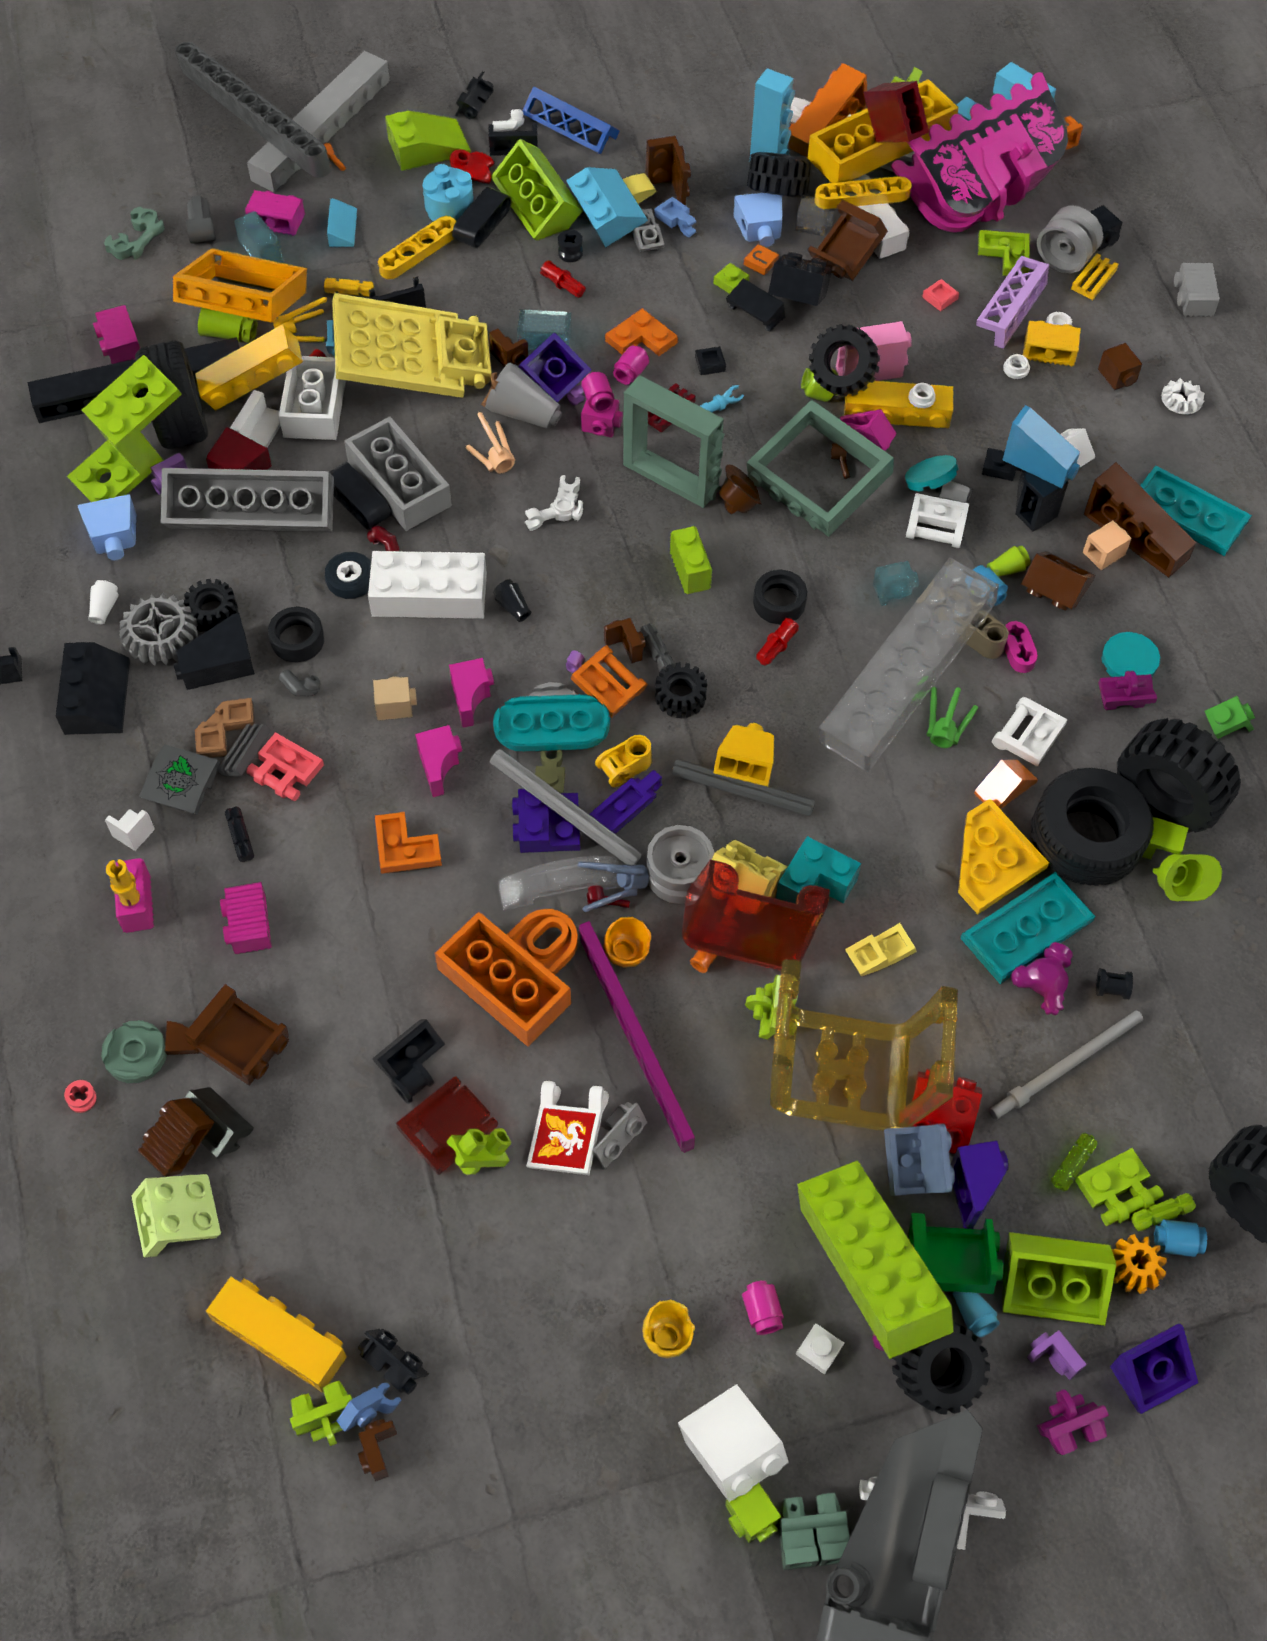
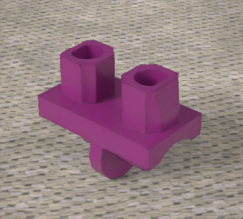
M1126 671L1124 676L1099 679L1098 684L1105 710H1115L1118 706L1124 705L1142 708L1145 704L1156 703L1157 701L1151 674L1136 675L1134 671Z
M1063 1389L1056 1392L1058 1403L1049 1406V1411L1053 1417L1061 1413L1063 1414L1037 1425L1040 1435L1049 1438L1056 1453L1065 1455L1078 1448L1072 1434L1074 1430L1081 1428L1087 1442H1095L1107 1437L1103 1418L1109 1416L1105 1405L1098 1407L1095 1402L1083 1405L1085 1401L1081 1394L1071 1397Z

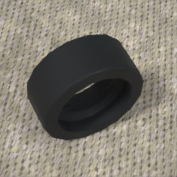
M771 570L763 574L757 580L754 589L753 604L755 611L762 619L773 624L781 625L785 618H790L794 621L799 619L805 610L808 593L806 584L800 576L787 570ZM773 588H784L793 592L797 599L796 602L788 606H777L769 603L764 598V593Z
M296 606L279 611L271 619L268 626L271 647L275 654L285 661L294 663L307 661L321 651L325 641L320 618L308 608ZM294 625H305L313 630L312 636L299 644H288L280 640L281 633Z

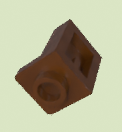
M498 328L489 332L490 352L504 367L509 362L519 365L529 356L526 339L513 344L508 336L505 337Z

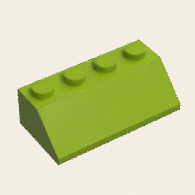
M522 139L517 141L491 175L498 189L502 193L511 196L512 209L536 241L569 229L583 211L542 151Z

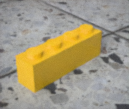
M282 324L195 373L200 398L216 411L303 363L298 339Z
M886 381L869 382L866 390H860L858 394L853 396L851 394L845 396L844 415L882 409L890 424L949 428L953 413V386L931 385L936 394L934 404L928 408H917L909 401V392L916 384Z
M230 1277L206 1310L211 1320L323 1393V1387L330 1383L347 1358L343 1348H341L343 1342L329 1332H326L323 1336L313 1329L315 1324L305 1316L298 1314L296 1318L286 1312L288 1307L277 1298L270 1296L267 1300L258 1294L260 1289L249 1280L243 1278L239 1282L235 1278Z

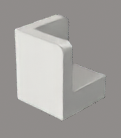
M129 809L119 821L110 815L105 819L112 837L134 851L155 830L149 814L144 810L137 814Z

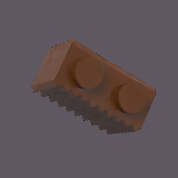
M190 1098L168 1101L159 1112L161 1117L158 1118V1122L144 1134L143 1141L145 1142L138 1149V1152L164 1177L182 1173L214 1124V1120L205 1115V1112L196 1106V1103L192 1102Z

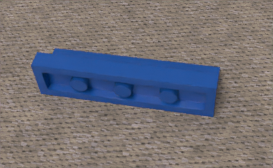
M534 86L523 108V115L599 154L602 153L608 138L611 137L616 140L620 132L613 126ZM537 99L542 102L544 111L534 115L530 112ZM560 111L563 121L555 125L552 124L550 114ZM578 120L580 121L582 131L573 135L569 124ZM596 130L602 133L597 146L591 144L588 135Z

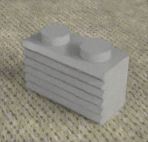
M1182 263L1179 272L1175 273L1174 287H1179L1177 304L1182 306L1185 317L1188 315L1190 317L1193 315L1195 317L1198 315L1200 317L1203 315L1205 317L1208 315L1210 317L1214 316L1220 297L1216 286L1217 282L1213 263Z

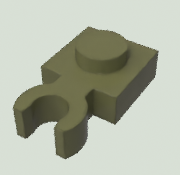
M557 750V757L554 759L547 758L546 751H541L542 766H536L535 775L559 793H564L565 767H560L563 763L562 750Z

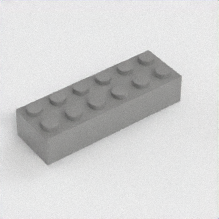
M162 468L161 524L173 529L333 532L334 477L329 471Z

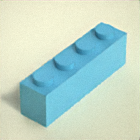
M768 68L755 83L750 158L751 154L756 152L789 155L787 143L791 136L789 123L793 116L791 103L795 96V90H793L794 78Z

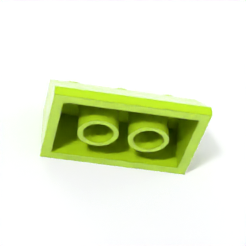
M1009 1232L1004 1258L1002 1311L1005 1313L1105 1326L1116 1270V1262L1111 1246Z

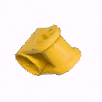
M643 735L631 736L617 746L601 753L595 760V765L608 776V782L611 787H619L651 766V742ZM635 752H643L644 754L635 755V754H633V753H635Z

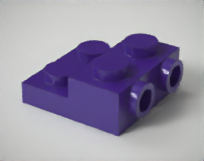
M518 789V797L512 798L513 815H519V823L513 824V841H519L520 853L580 851V830L525 789ZM561 793L579 807L578 793Z

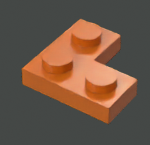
M642 308L605 334V342L622 355L629 346H637L642 342L660 356L678 343V336Z
M405 812L375 815L381 874L442 866L438 834L408 838Z

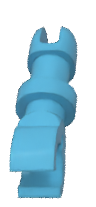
M734 385L725 394L714 396L712 401L709 403L705 402L700 407L712 413L716 410L722 411L726 408L727 404L737 403L744 395L742 394L738 398L734 396L729 397L732 394V390H736L739 385Z

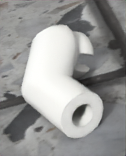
M514 109L511 111V118L509 120L493 121L494 132L516 131L524 124L523 111L521 109Z

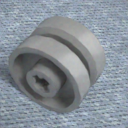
M1070 205L1063 207L1038 235V252L1043 261L1049 264L1052 269L1069 274L1078 272L1100 247L1103 240L1102 226L1091 212L1082 207Z
M675 825L664 828L651 840L647 853L648 883L651 890L659 898L669 903L685 904L696 901L707 892L708 888L701 884L715 852L711 841L702 831L691 826Z

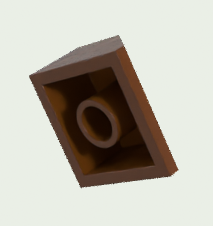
M1045 551L1035 555L1021 584L1028 587L1026 592L1038 598H1042L1044 595L1052 599V605L1066 611L1067 608L1073 609L1077 607L1096 575Z

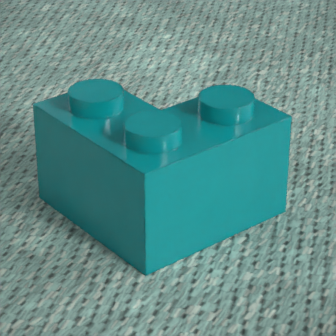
M807 836L778 882L776 900L803 913L812 896L818 890L844 904L858 880L861 863Z

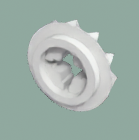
M1180 378L1177 382L1170 380L1168 385L1164 386L1161 398L1164 405L1171 411L1179 414H1192L1202 407L1205 393L1200 391V385L1193 386L1191 380L1183 382ZM1183 392L1185 396H1188L1187 400H1185V398H1183V395L1179 393Z

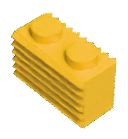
M1041 320L1036 322L1029 321L1025 334L1023 356L1029 361L1038 360L1039 362L1044 361L1045 363L1049 362L1055 365L1059 363L1060 365L1064 364L1065 366L1070 365L1072 367L1075 364L1079 350L1081 328L1072 327L1069 324H1049Z

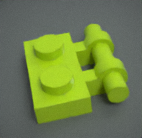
M1133 1148L1088 1170L1075 1179V1182L1093 1209L1103 1203L1108 1208V1211L1100 1215L1106 1226L1116 1221L1122 1223L1128 1220L1130 1214L1141 1208L1148 1209L1150 1206L1155 1205L1154 1201L1164 1196L1162 1189L1158 1185L1146 1189L1141 1184L1147 1181L1151 1175ZM1129 1190L1133 1198L1125 1202L1119 1201L1117 1196Z

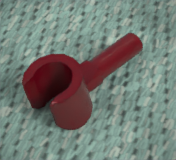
M599 885L590 886L586 894L588 905L609 897L604 896L603 887ZM620 899L607 905L629 908L630 901Z

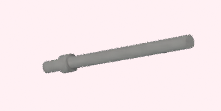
M1135 1010L1024 1086H1017L1009 1091L1005 1099L989 1109L991 1116L997 1120L1012 1109H1019L1027 1104L1031 1096L1142 1022V1014Z

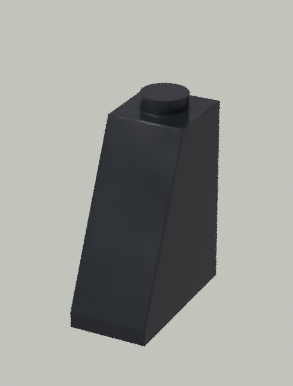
M240 613L231 615L176 651L178 663H174L177 680L183 679L187 690L255 674Z

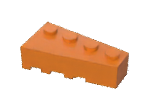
M844 63L837 70L833 71L825 86L817 91L814 100L810 105L805 106L796 123L790 125L789 148L808 157L811 134L847 118L849 114H856L859 109H866L867 105L863 92L867 91V75Z

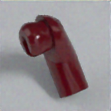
M374 526L367 533L370 543L373 542L376 545L381 542L384 544L386 551H400L396 536L382 526Z

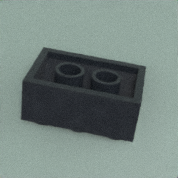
M95 642L64 643L55 715L64 735L123 733L130 667L129 657Z

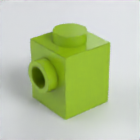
M760 1483L754 1485L745 1495L738 1496L731 1502L726 1499L725 1506L731 1514L728 1521L739 1538L745 1536L748 1543L757 1538L762 1543L778 1531L775 1525L779 1523L781 1516Z

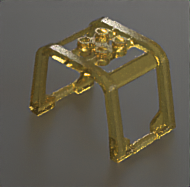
M788 959L782 961L770 1105L775 1110L797 1117L884 1130L888 1128L911 1127L953 1097L958 990L956 988L941 986L933 997L906 1022L901 1024H884L808 1011L796 1007L793 1004V999H797L799 993L801 961ZM943 1022L941 1060H937L931 1067L927 1088L924 1093L906 1107L910 1039L918 1036L931 1024H941ZM797 1025L822 1030L821 1042L814 1054L815 1060L818 1063L817 1074L812 1082V1089L816 1093V1102L791 1098ZM834 1032L853 1035L852 1048L848 1052L846 1060H834L838 1053V1047L834 1043ZM866 1038L891 1041L886 1114L860 1110L861 1097L867 1089V1082L864 1079L865 1065L869 1060V1052L865 1048ZM835 1079H848L843 1088L844 1096L848 1099L847 1108L828 1105L829 1092L835 1085Z

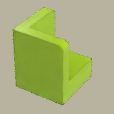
M1153 817V835L1142 857L1151 860L1156 848L1174 854H1181L1188 827Z

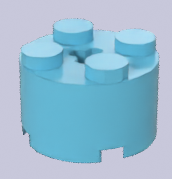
M439 164L435 167L434 171L425 177L423 181L424 204L432 221L442 216H450L458 220L473 203V186L470 173L448 167L445 164Z

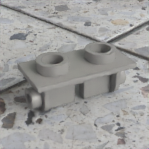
M626 1102L624 1105L620 1104L605 1121L612 1129L608 1131L602 1126L599 1128L596 1146L593 1149V1158L596 1155L604 1169L619 1157L622 1150L648 1123L638 1103L634 1105L630 1102Z

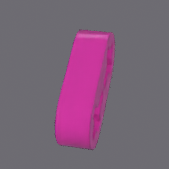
M1009 622L1005 625L1009 634L1004 648L1009 663L1017 672H1030L1034 669L1038 657L1030 632L1026 625L1021 622ZM1015 636H1020L1018 642ZM1020 652L1022 653L1023 658H1019Z

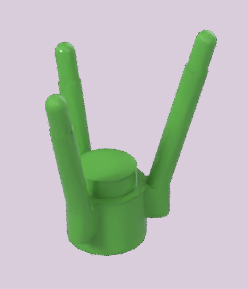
M932 687L930 719L926 735L930 737V741L934 745L941 748H950L952 744H958L961 734L978 710V706L974 705L959 727H956L952 717L961 692L959 687L955 688L946 717L940 718L937 722V688Z

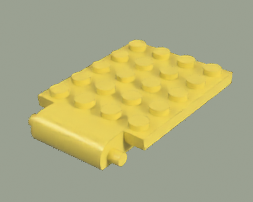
M334 293L332 305L336 379L461 398L464 397V384L482 389L491 381L492 370L487 324L479 322L477 316H471L469 320L458 319V313Z

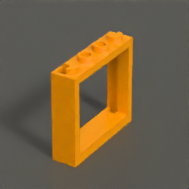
M211 248L173 276V302L272 323L306 293L307 268ZM215 255L221 256V261H215ZM220 277L275 290L269 293L212 281V279ZM263 299L268 300V305L263 304Z

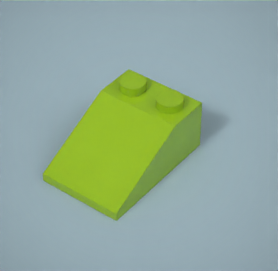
M409 110L385 116L388 140L401 171L449 160L451 153L455 150L461 149L471 153L459 123L455 118Z

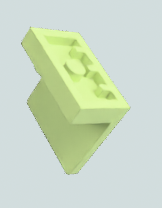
M207 1174L145 1178L132 1194L144 1258L156 1257L170 1242L217 1238L221 1234Z

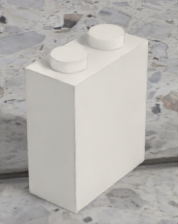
M737 1384L678 1422L685 1443L729 1502L738 1496L745 1495L754 1485L766 1477L778 1473L784 1465L789 1463L781 1439Z

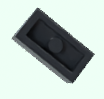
M420 1019L372 1059L391 1081L395 1078L399 1080L413 1068L412 1064L416 1061L422 1064L444 1046L445 1043L427 1019Z

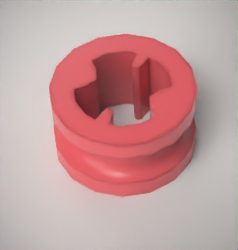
M85 1080L72 1082L65 1089L64 1093L65 1100L70 1109L79 1113L90 1110L97 1099L93 1086ZM77 1092L85 1093L87 1098L83 1101L81 1099L76 1100L74 1095Z

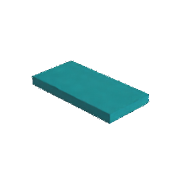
M1156 465L1140 485L1194 541L1223 556L1229 551L1252 516Z
M1054 872L962 933L960 939L997 982L1001 984L1011 977L1015 968L1021 965L1028 966L1034 960L1043 956L1044 950L1049 948L1051 943H1062L1093 922L1096 916L1060 876Z

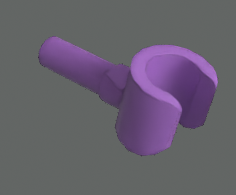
M576 385L567 394L568 400L574 406L585 400L582 395V386Z
M573 650L567 658L566 669L574 673L582 666L585 657L580 652Z

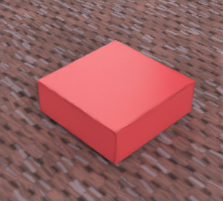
M940 279L923 291L922 298L939 311H942L958 300L959 292Z

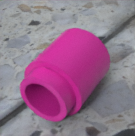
M629 346L614 366V377L625 385L633 382L649 364L647 352L639 346Z
M602 372L589 373L581 383L587 402L595 412H606L612 408L614 394L607 376Z
M765 1280L749 1284L747 1291L742 1294L751 1327L756 1329L757 1335H766L782 1329L783 1324L781 1320L784 1319L775 1286L767 1284Z

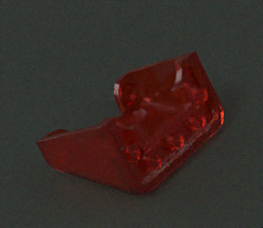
M710 859L687 890L682 928L684 942L690 948L781 971L794 970L802 962L829 903L830 889L808 885L798 893L795 904L739 890V878L736 870L729 864Z

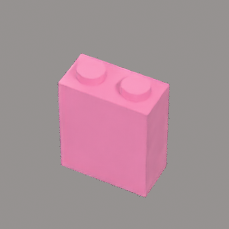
M903 322L861 327L860 329L876 344L878 348L877 353L880 355V361L878 362L880 368L878 373L875 372L874 378L876 379L874 381L903 377L904 366L908 365L907 350L911 347V335L909 331L906 332ZM851 345L838 348L836 369L839 376H845L853 372L859 362V353Z

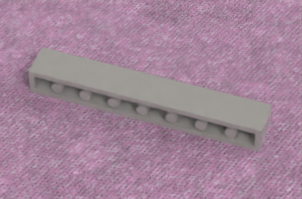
M364 51L292 120L321 143L325 144L377 92L388 84L390 75L387 61ZM270 142L265 144L247 162L251 181L272 192H275L281 185L285 184L301 168Z

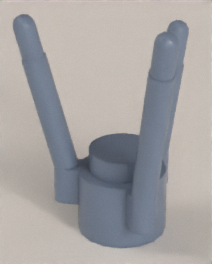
M578 862V867L617 873L618 885L625 889L622 892L584 906V912L597 909L628 896H637V890L645 888L648 884L649 875L644 865Z

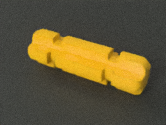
M326 278L324 281V290L330 294L338 291V294L359 296V293H361L362 296L369 297V290L374 289L372 281L360 283V280L339 279V281H336V278Z

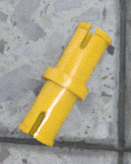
M117 859L119 866L116 865L115 860H111L106 866V873L110 877L112 891L119 896L120 902L123 905L129 906L127 900H130L132 906L137 904L140 900V893L136 889L134 875L128 871L127 865L123 860Z

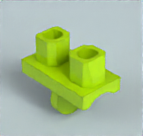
M776 975L774 982L766 984L764 988H756V994L746 998V1008L754 1011V1019L761 1020L759 1038L768 1040L774 1034L788 1036L794 1031L795 1018L782 1014V1008L791 1009L795 1006L798 990L785 985L786 977Z
M494 1128L489 1135H484L479 1129H469L465 1135H451L446 1141L448 1146L452 1147L456 1153L455 1164L466 1175L477 1174L481 1167H505L510 1161L505 1151L511 1145V1140L503 1128Z
M340 1380L323 1387L327 1404L314 1408L309 1393L291 1399L293 1417L289 1419L297 1436L310 1432L313 1442L327 1437L330 1446L337 1444L335 1433L343 1431L337 1423V1419L349 1401L353 1399L351 1394H347Z

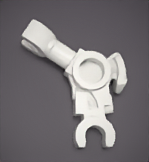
M562 475L560 477L558 494L554 503L550 504V508L540 511L536 508H531L525 511L529 519L525 521V524L530 531L538 529L544 521L555 518L556 521H569L572 518L577 521L580 520L583 514V501L578 500V506H575V502L578 499L577 493L580 489V478L576 477L575 483L567 484L565 482V475Z

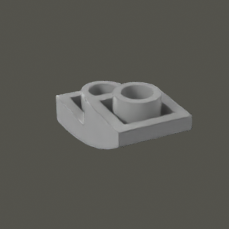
M652 208L643 209L642 211L648 221L631 231L639 251L664 248L665 245L660 227L655 222Z

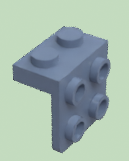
M945 1124L884 1129L890 1196L946 1193L952 1191L955 1173L949 1159L951 1136Z

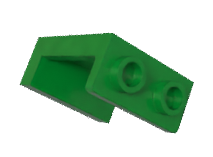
M911 1214L908 1239L942 1291L994 1294L997 1280H1002L1003 1261L1002 1259H997L996 1252H999L1000 1234L994 1231L993 1219H985L983 1229L926 1226L925 1214Z

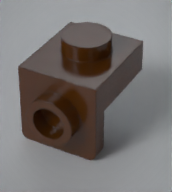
M631 618L616 620L604 626V642L607 646L622 642L631 663L643 659V648L646 647L645 639L641 631H636Z
M385 1419L373 1421L365 1426V1431L358 1433L364 1450L358 1453L364 1474L371 1472L375 1481L389 1476L378 1442L397 1434L392 1420L385 1422Z

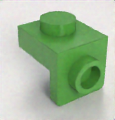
M1238 696L1205 710V714L1217 739L1243 727H1246L1249 732L1254 730L1251 720L1255 719V715L1248 703L1243 705Z

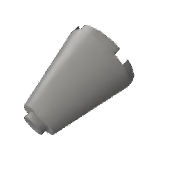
M509 362L497 377L496 381L498 383L495 389H491L485 408L492 413L548 429L551 425L555 427L562 415V412L559 411L560 405L516 364L514 365Z

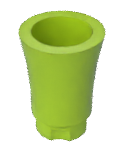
M201 308L198 319V334L200 336L222 339L237 337L240 343H250L255 340L257 335V319Z

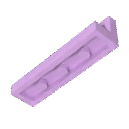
M1021 256L977 319L976 326L995 332L994 346L1004 349L1047 285L1049 264ZM1024 266L1034 271L1022 274L1021 269ZM1021 282L1022 288L1011 290L1010 285ZM1010 298L1011 304L1000 306L999 301ZM995 315H999L1001 318L998 323L987 319Z

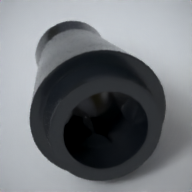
M508 579L496 586L493 591L495 601L514 616L518 622L524 621L531 615V611L526 604L518 583H513L511 579Z

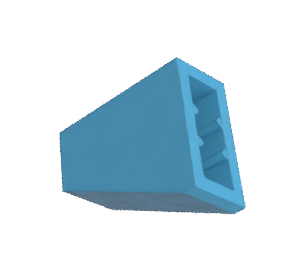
M1025 405L1012 423L1003 461L1063 488L1068 479L1073 480L1080 468V465L1077 464L1080 452L1033 409Z

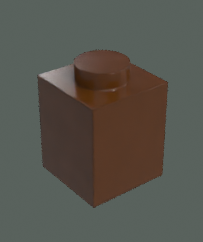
M1123 343L1103 351L1098 370L1112 388L1117 390L1125 386L1129 387L1137 382L1142 363L1130 347Z

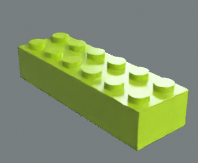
M858 1160L797 1184L801 1212L889 1359L954 1333L952 1305Z

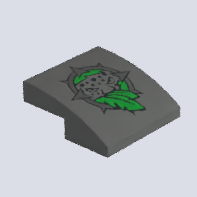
M164 744L148 773L139 797L198 815L206 789L212 788L220 761Z

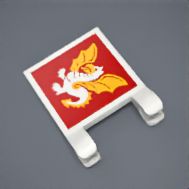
M544 1081L541 1087V1104L527 1167L589 1175L594 1156L593 1149L596 1146L601 1118L608 1103L609 1094L601 1086H592L589 1092V1109L558 1106L556 1104L561 1094L560 1087L556 1086V1083L553 1081Z

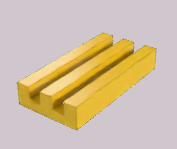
M1096 254L1072 283L1071 290L1094 300L1117 271L1119 264L1116 262L1109 264L1110 259L1105 258L1101 260V255ZM1098 266V268L1093 272V274L1089 277L1085 284L1082 287H1080L1081 284L1090 275V273L1094 270V268ZM1104 269L1107 270L1091 292L1088 291Z

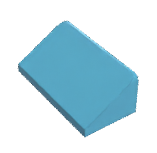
M330 198L327 228L329 247H354L357 208Z

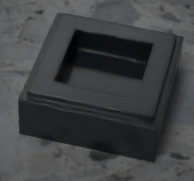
M720 346L695 350V359L700 375L726 372V363Z

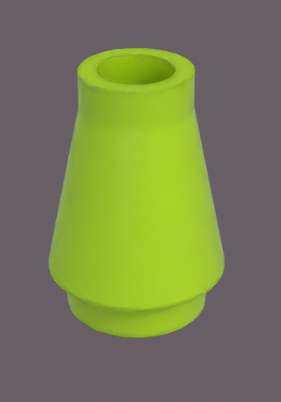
M1022 545L1019 547L1013 546L988 563L987 567L1000 577L1025 571L1026 567L1031 565L1028 552Z

